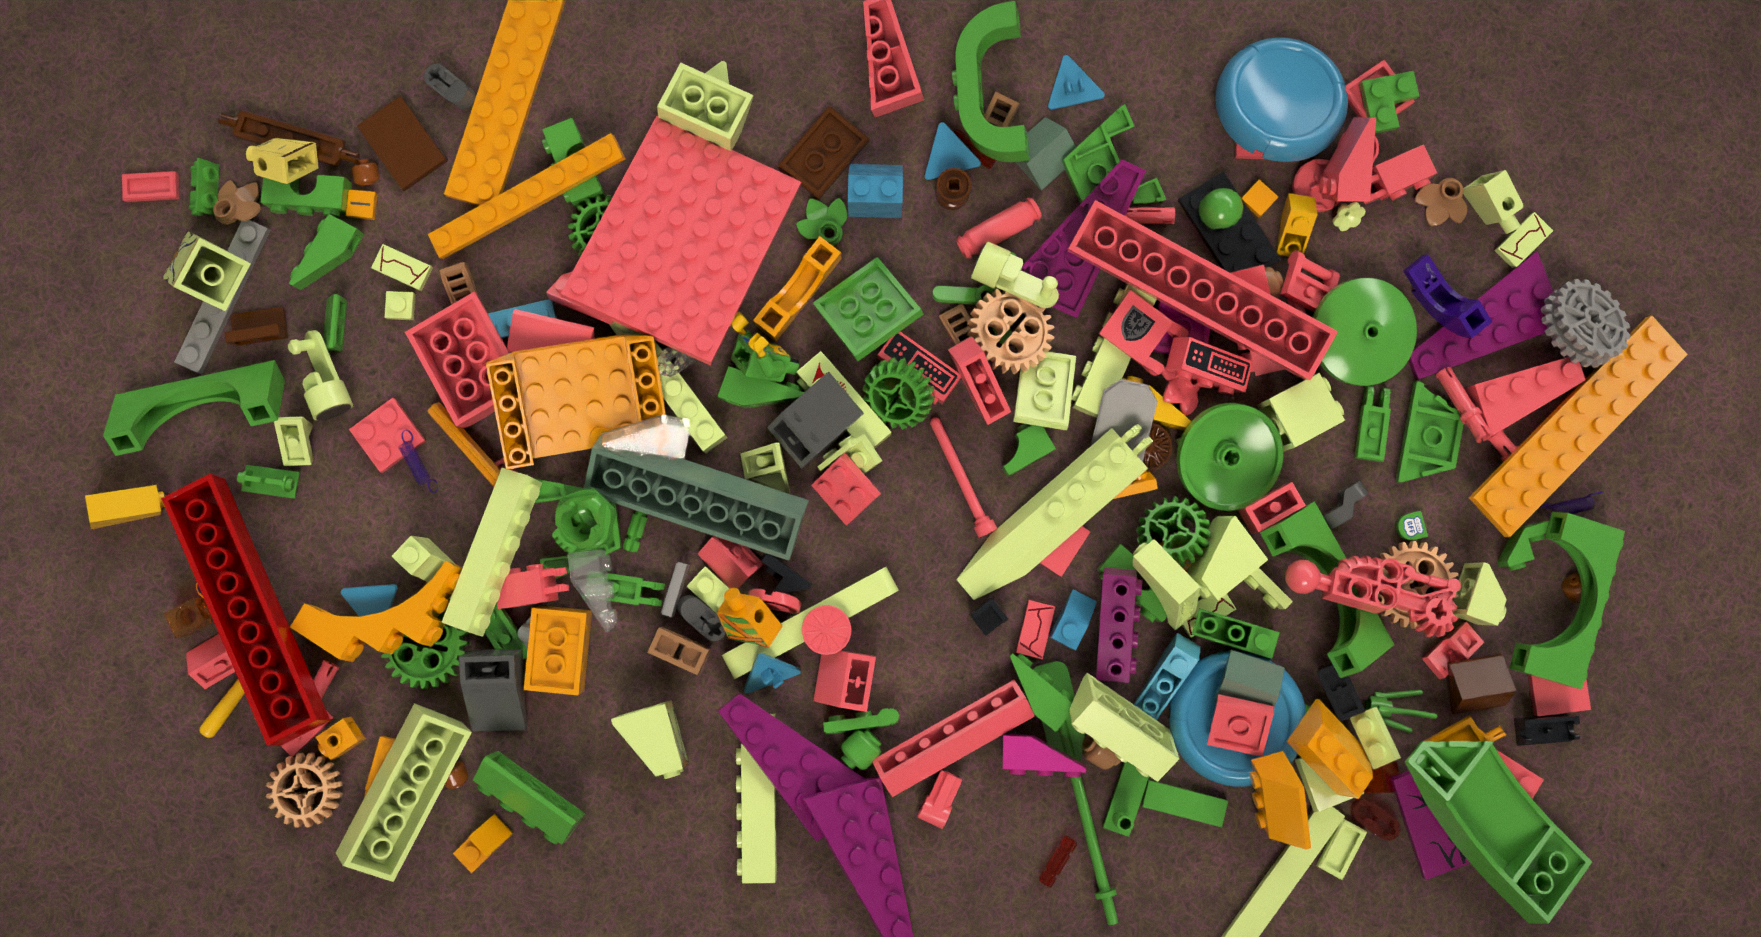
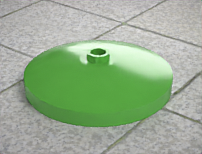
M1352 279L1335 286L1322 298L1313 315L1314 319L1338 331L1320 365L1332 377L1347 384L1368 386L1387 381L1406 365L1415 347L1417 324L1409 301L1396 287L1379 279Z
M1224 403L1210 407L1196 416L1182 434L1177 449L1176 462L1178 474L1188 493L1202 504L1224 511L1242 509L1265 496L1275 484L1283 463L1281 436L1274 423L1264 413L1253 407L1240 403Z

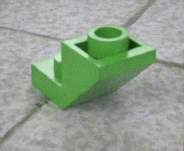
M1549 521L1519 527L1509 538L1497 561L1498 566L1509 567L1511 571L1526 567L1525 562L1534 560L1530 542L1545 539L1544 534L1547 532Z

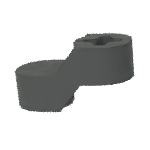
M433 64L427 68L424 74L425 82L459 109H467L473 104L475 100L473 89L444 66Z
M1360 480L1338 492L1337 506L1322 515L1330 529L1353 517L1354 503L1368 494Z
M686 595L679 600L677 605L678 613L710 641H718L724 637L726 632L718 615L701 600L693 595Z

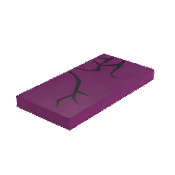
M1410 771L1390 777L1422 877L1427 880L1470 864L1427 806Z

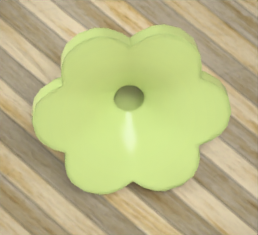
M1352 202L1349 205L1341 204L1338 207L1337 215L1333 219V224L1340 231H1346L1350 227L1358 226L1366 211L1363 207H1360L1358 202Z

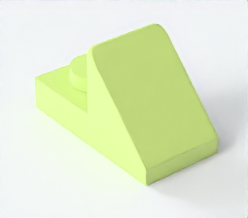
M278 417V421H274L283 465H311L313 454L309 435L313 427L312 423L304 417Z

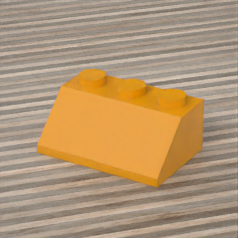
M1316 699L1286 742L1337 795L1359 799L1373 778L1371 763L1362 744L1319 699Z
M1280 751L1252 759L1253 772H1249V777L1256 791L1252 793V798L1258 809V812L1255 813L1258 827L1265 829L1269 839L1305 850L1310 849L1311 841L1304 786L1285 753Z

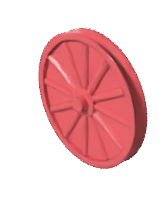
M830 605L819 606L810 611L804 619L802 625L803 639L807 646L818 654H835L841 651L849 642L851 623L847 615L839 608Z

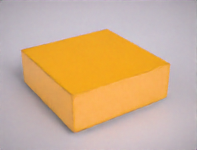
M1258 180L1241 199L1247 208L1260 218L1278 196L1261 180Z

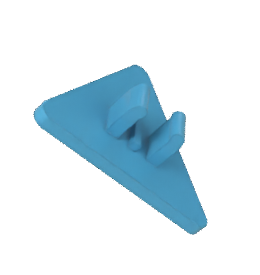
M1068 55L1063 56L1048 108L1054 110L1103 99L1104 92Z
M940 123L927 165L925 179L938 178L943 171L949 168H959L965 171L979 167L981 161L945 123Z
M395 584L351 587L342 589L341 595L357 615L361 617L390 609L398 588Z
M760 653L755 659L745 684L744 692L751 693L772 684L776 689L784 683L783 680L799 675L801 673L800 668Z

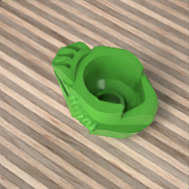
M584 488L562 497L555 511V525L558 528L552 533V537L565 552L573 553L577 548L580 550L595 549L601 547L611 538L615 520L614 506L595 488Z

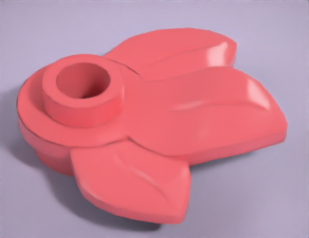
M1165 367L1161 373L1168 381V384L1165 388L1163 401L1180 403L1181 413L1188 416L1197 407V392L1201 386L1196 384L1197 380L1191 379L1190 381L1175 377L1176 373L1167 370Z

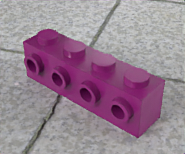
M1104 568L1097 680L1129 683L1130 674H1136L1137 658H1132V648H1138L1139 632L1133 630L1134 622H1139L1141 605H1135L1136 595H1141L1142 579H1137V570Z

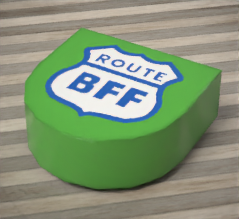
M1421 511L1405 514L1397 520L1395 525L1396 532L1402 539L1417 540L1428 537Z

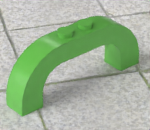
M1015 1L991 6L977 14L966 25L956 47V70H952L953 84L957 86L958 94L954 95L955 110L959 111L961 122L970 141L984 155L1003 162L1030 160L1028 134L1024 125L997 127L986 121L984 117L981 63L985 52L993 44L1002 40L1021 37L1020 16Z

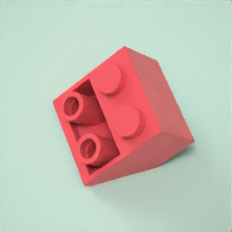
M843 650L831 655L821 654L813 701L867 712L876 656Z

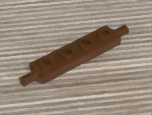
M241 110L236 117L221 113L219 115L221 118H218L219 124L233 127V135L236 138L259 145L275 138L316 143L318 162L338 167L342 160L357 164L358 160L356 158L360 159L359 153L345 150L346 142L342 139Z

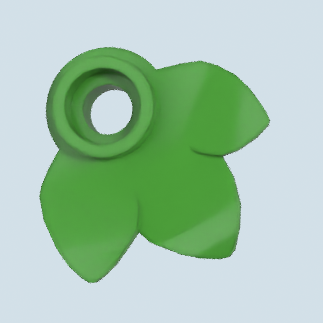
M838 198L827 207L818 200L809 199L806 208L807 219L796 223L800 234L810 240H817L820 236L832 246L837 245L843 235L841 227L847 220V210L844 202ZM826 230H833L834 236L832 238L825 237L824 233Z

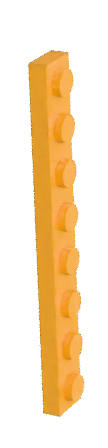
M610 133L429 233L428 236L438 257L444 259L620 163L625 160L623 152L615 136Z

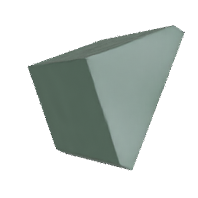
M1046 117L1027 133L1030 160L1015 162L1041 191L1065 171L1062 160L1076 148L1067 129Z
M1230 650L1214 702H1217L1218 694L1275 706L1279 698L1285 667Z

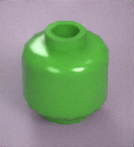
M867 728L864 731L857 729L842 743L841 749L844 755L841 758L851 769L857 766L859 769L865 770L873 763L872 761L880 756L881 749L879 746L882 743Z

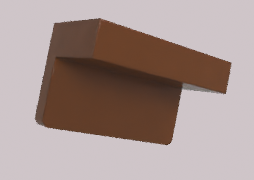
M275 307L232 314L230 316L232 331L224 332L226 343L235 347L288 338L285 309L283 307Z

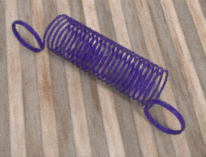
M404 430L401 437L404 442L403 444L407 446L400 447L399 450L404 455L403 458L408 464L417 484H424L420 482L422 481L420 479L430 478L425 467H422L424 464L419 458L418 453L412 451L415 448L412 444V433L409 430ZM404 431H408L411 434V441H404ZM430 479V480L426 481V482H428V488H429V490H430L432 493H435V492H433V491L430 489L429 483H430L431 480H434L436 483H437V481H436L435 479Z
M1603 491L1589 494V496L1591 497V495L1603 493ZM1589 496L1559 502V504L1549 505L1546 503L1548 509L1550 506V509L1551 507L1552 509L1554 508L1555 512L1558 506L1560 507L1559 512H1561L1562 506L1564 508L1566 505V513L1570 514L1593 509L1591 507L1592 500L1591 503L1590 500L1589 502L1587 500Z

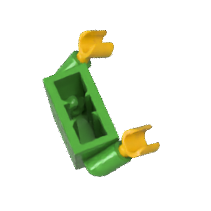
M738 312L732 322V327L739 335L737 336L731 360L742 373L748 377L782 382L786 373L795 375L799 369V360L790 358L781 346L768 342L759 333L752 336L749 330H744L743 328L749 322L741 312Z

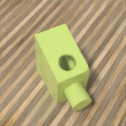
M1506 170L1482 175L1463 188V194L1486 225L1499 223L1505 234L1520 227L1514 214L1523 208V203Z

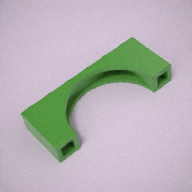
M275 360L116 394L103 436L115 456L141 451L151 434L174 415L200 404L217 401L239 404L250 426L278 421L285 380Z
M1315 501L1260 532L1273 557L1281 553L1300 555L1316 564L1322 574L1325 575L1331 573L1333 568L1338 567V562L1346 558ZM1352 586V593L1358 597V590ZM1337 603L1340 616L1339 634L1334 647L1327 655L1339 677L1343 678L1364 670L1393 647L1394 643L1377 613Z
M1551 513L1545 538L1561 546L1574 561L1581 580L1580 605L1571 624L1554 639L1531 645L1516 643L1509 669L1577 689L1583 688V684L1587 679L1590 658L1594 653L1596 636L1602 624L1601 618L1605 603L1609 598L1612 577L1616 572L1618 555L1623 547L1625 531L1570 513Z

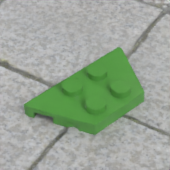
M1420 381L1413 382L1396 473V483L1456 468L1464 425L1460 420L1461 415L1457 409L1451 408L1439 395L1435 396L1426 389Z

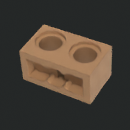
M659 627L647 653L699 675L712 649L667 628Z

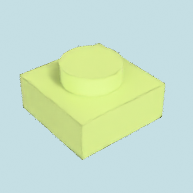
M386 291L385 318L414 320L416 294L413 292Z

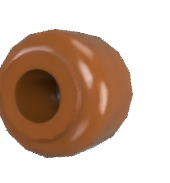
M368 159L358 160V164L353 165L351 168L353 181L357 185H371L379 180L378 165L375 162L369 163Z
M1573 573L1563 580L1561 587L1570 601L1579 603L1581 600V580L1579 573Z
M462 761L455 763L444 784L446 788H459L468 780V772Z

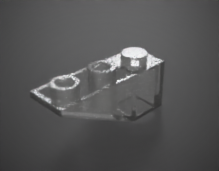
M659 415L602 433V447H606L614 452H621L623 450L634 451L635 454L640 456H649L650 454L661 455L662 458L667 460L684 459L690 431L689 419Z
M601 549L569 553L568 563L572 584L606 632L615 631L614 625H618L616 609H612L611 598H614L615 593L613 582L608 580L607 571H611L609 554L605 555V550Z

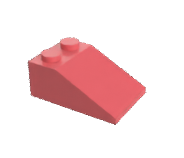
M1353 118L1327 164L1323 177L1320 178L1319 192L1322 193V198L1333 201L1370 202L1376 118Z

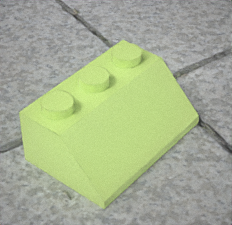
M680 63L657 106L658 118L731 151L742 132L753 95Z

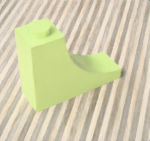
M410 536L392 555L411 575L419 577L426 582H429L435 576L445 561L454 563L429 538Z
M1153 539L1149 544H1141L1134 551L1133 567L1154 591L1166 612L1168 623L1174 630H1177L1196 614L1200 586Z

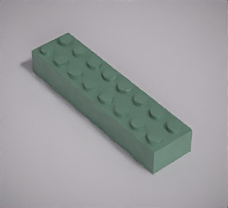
M602 433L592 447L584 488H595L610 502L786 560H790L796 546L809 502L807 499L606 433Z

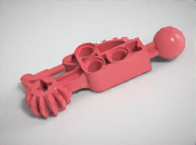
M1350 556L1349 559L1340 560L1338 567L1333 568L1331 573L1327 575L1321 574L1316 564L1309 560H1296L1288 566L1285 572V582L1288 587L1299 594H1308L1318 589L1323 591L1322 599L1378 614L1391 608L1408 611L1409 621L1417 623L1415 631L1420 632L1424 630L1425 637L1433 635L1436 637L1444 636L1445 632L1453 630L1454 626L1452 623L1458 619L1452 613L1457 609L1452 599L1461 588V584L1457 579L1447 580L1433 575L1415 572L1412 566L1399 563L1395 559L1388 558L1384 560L1376 557L1371 559L1370 556H1363L1362 558ZM1383 568L1388 571L1389 579L1384 576ZM1412 579L1442 590L1420 595L1402 589L1401 585ZM1352 586L1358 590V597L1352 593ZM1378 593L1383 596L1384 605L1379 602Z

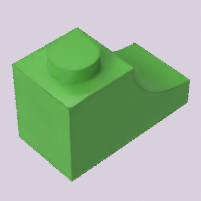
M1023 424L1017 428L1019 433L1014 436L1017 441L1015 454L1011 461L1002 467L1006 477L1056 449L1043 426Z

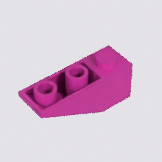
M1005 734L1003 736V769H1009V774L1025 775L1026 770H1037V775L1053 776V771L1064 772L1066 777H1081V772L1086 773L1087 765L1034 735Z

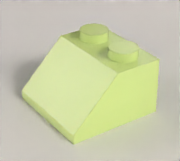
M1485 562L1464 563L1459 578L1461 588L1456 592L1459 597L1452 599L1457 609L1452 613L1460 619L1477 625L1498 626L1499 622L1505 617V603L1507 599L1490 565Z

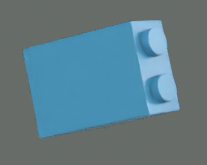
M850 164L848 174V216L901 218L903 166Z

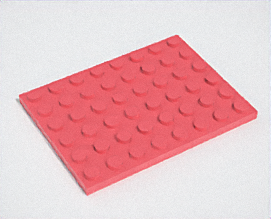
M656 116L563 288L561 297L642 335L653 336L654 340L711 366L801 186V182L738 152L729 151Z

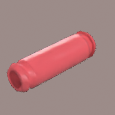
M1026 198L1025 202L1020 201L965 231L962 237L959 235L956 239L957 245L965 258L972 259V255L980 254L987 241L997 245L1033 225L1035 220L1039 221L1042 217L1040 209L1034 199Z

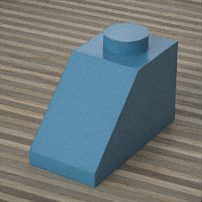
M1072 589L1048 637L1072 650H1076L1089 625L1097 601Z

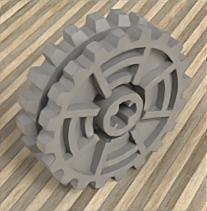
M1574 279L1562 285L1560 289L1552 292L1544 300L1546 305L1541 308V312L1545 316L1541 320L1547 326L1545 333L1553 339L1551 344L1561 349L1560 354L1564 357L1568 355L1574 364L1581 362L1582 367L1592 365L1595 368L1607 363L1612 357L1618 356L1627 348L1628 344L1626 341L1630 339V334L1627 332L1630 325L1624 319L1627 315L1625 311L1619 309L1620 303L1618 300H1613L1608 290L1602 291L1599 284L1591 285L1589 280L1584 279L1580 282L1579 279Z

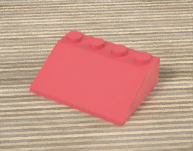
M473 292L405 332L454 424L457 427L463 428L470 427L495 411L486 362L509 354L477 293Z

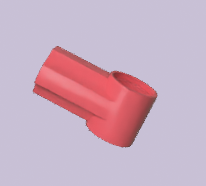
M941 769L930 794L925 797L917 818L943 829L950 815L951 804L961 785L962 779Z

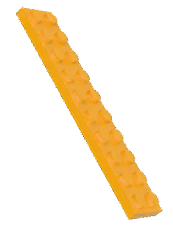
M508 0L444 192L445 196L480 206L503 193L566 0Z
M1653 316L1645 317L1630 333V339L1626 341L1628 344L1627 348L1618 356L1612 357L1607 363L1596 367L1585 381L1469 497L1504 537H1511L1688 355Z

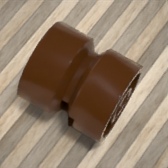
M949 168L940 174L935 192L936 200L940 206L947 210H957L966 204L972 185L968 174L959 168Z

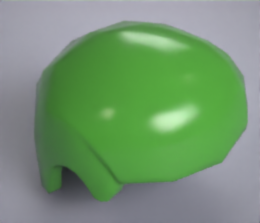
M1219 188L1208 193L1200 201L1199 214L1202 222L1211 229L1229 228L1242 218L1244 207L1241 197L1237 192H1234L1232 189Z

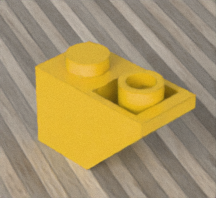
M1288 193L1280 221L1276 247L1278 255L1289 257L1295 250L1304 254L1318 215L1315 197Z

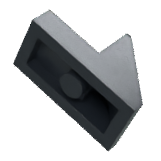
M766 554L762 562L766 564L764 568L766 572L776 579L779 575L783 576V579L773 592L789 593L810 589L813 585L773 555Z

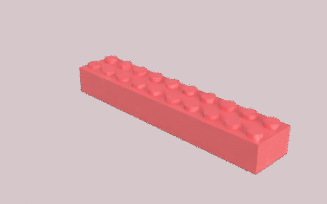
M1096 200L1067 250L1304 380L1312 379L1338 333L1333 328Z

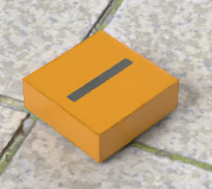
M349 190L346 216L348 218L375 220L378 194L370 191Z

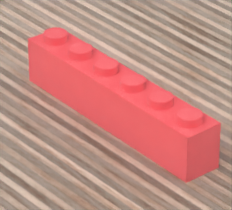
M1014 679L878 756L872 762L890 795L894 797L1035 717Z

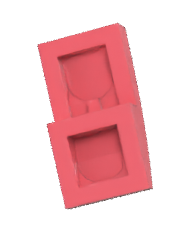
M1464 622L1421 659L1438 679H1443L1448 675V662L1469 659L1484 641L1467 622Z

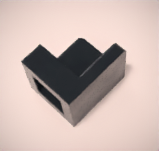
M992 598L986 600L969 614L985 636L1009 620Z

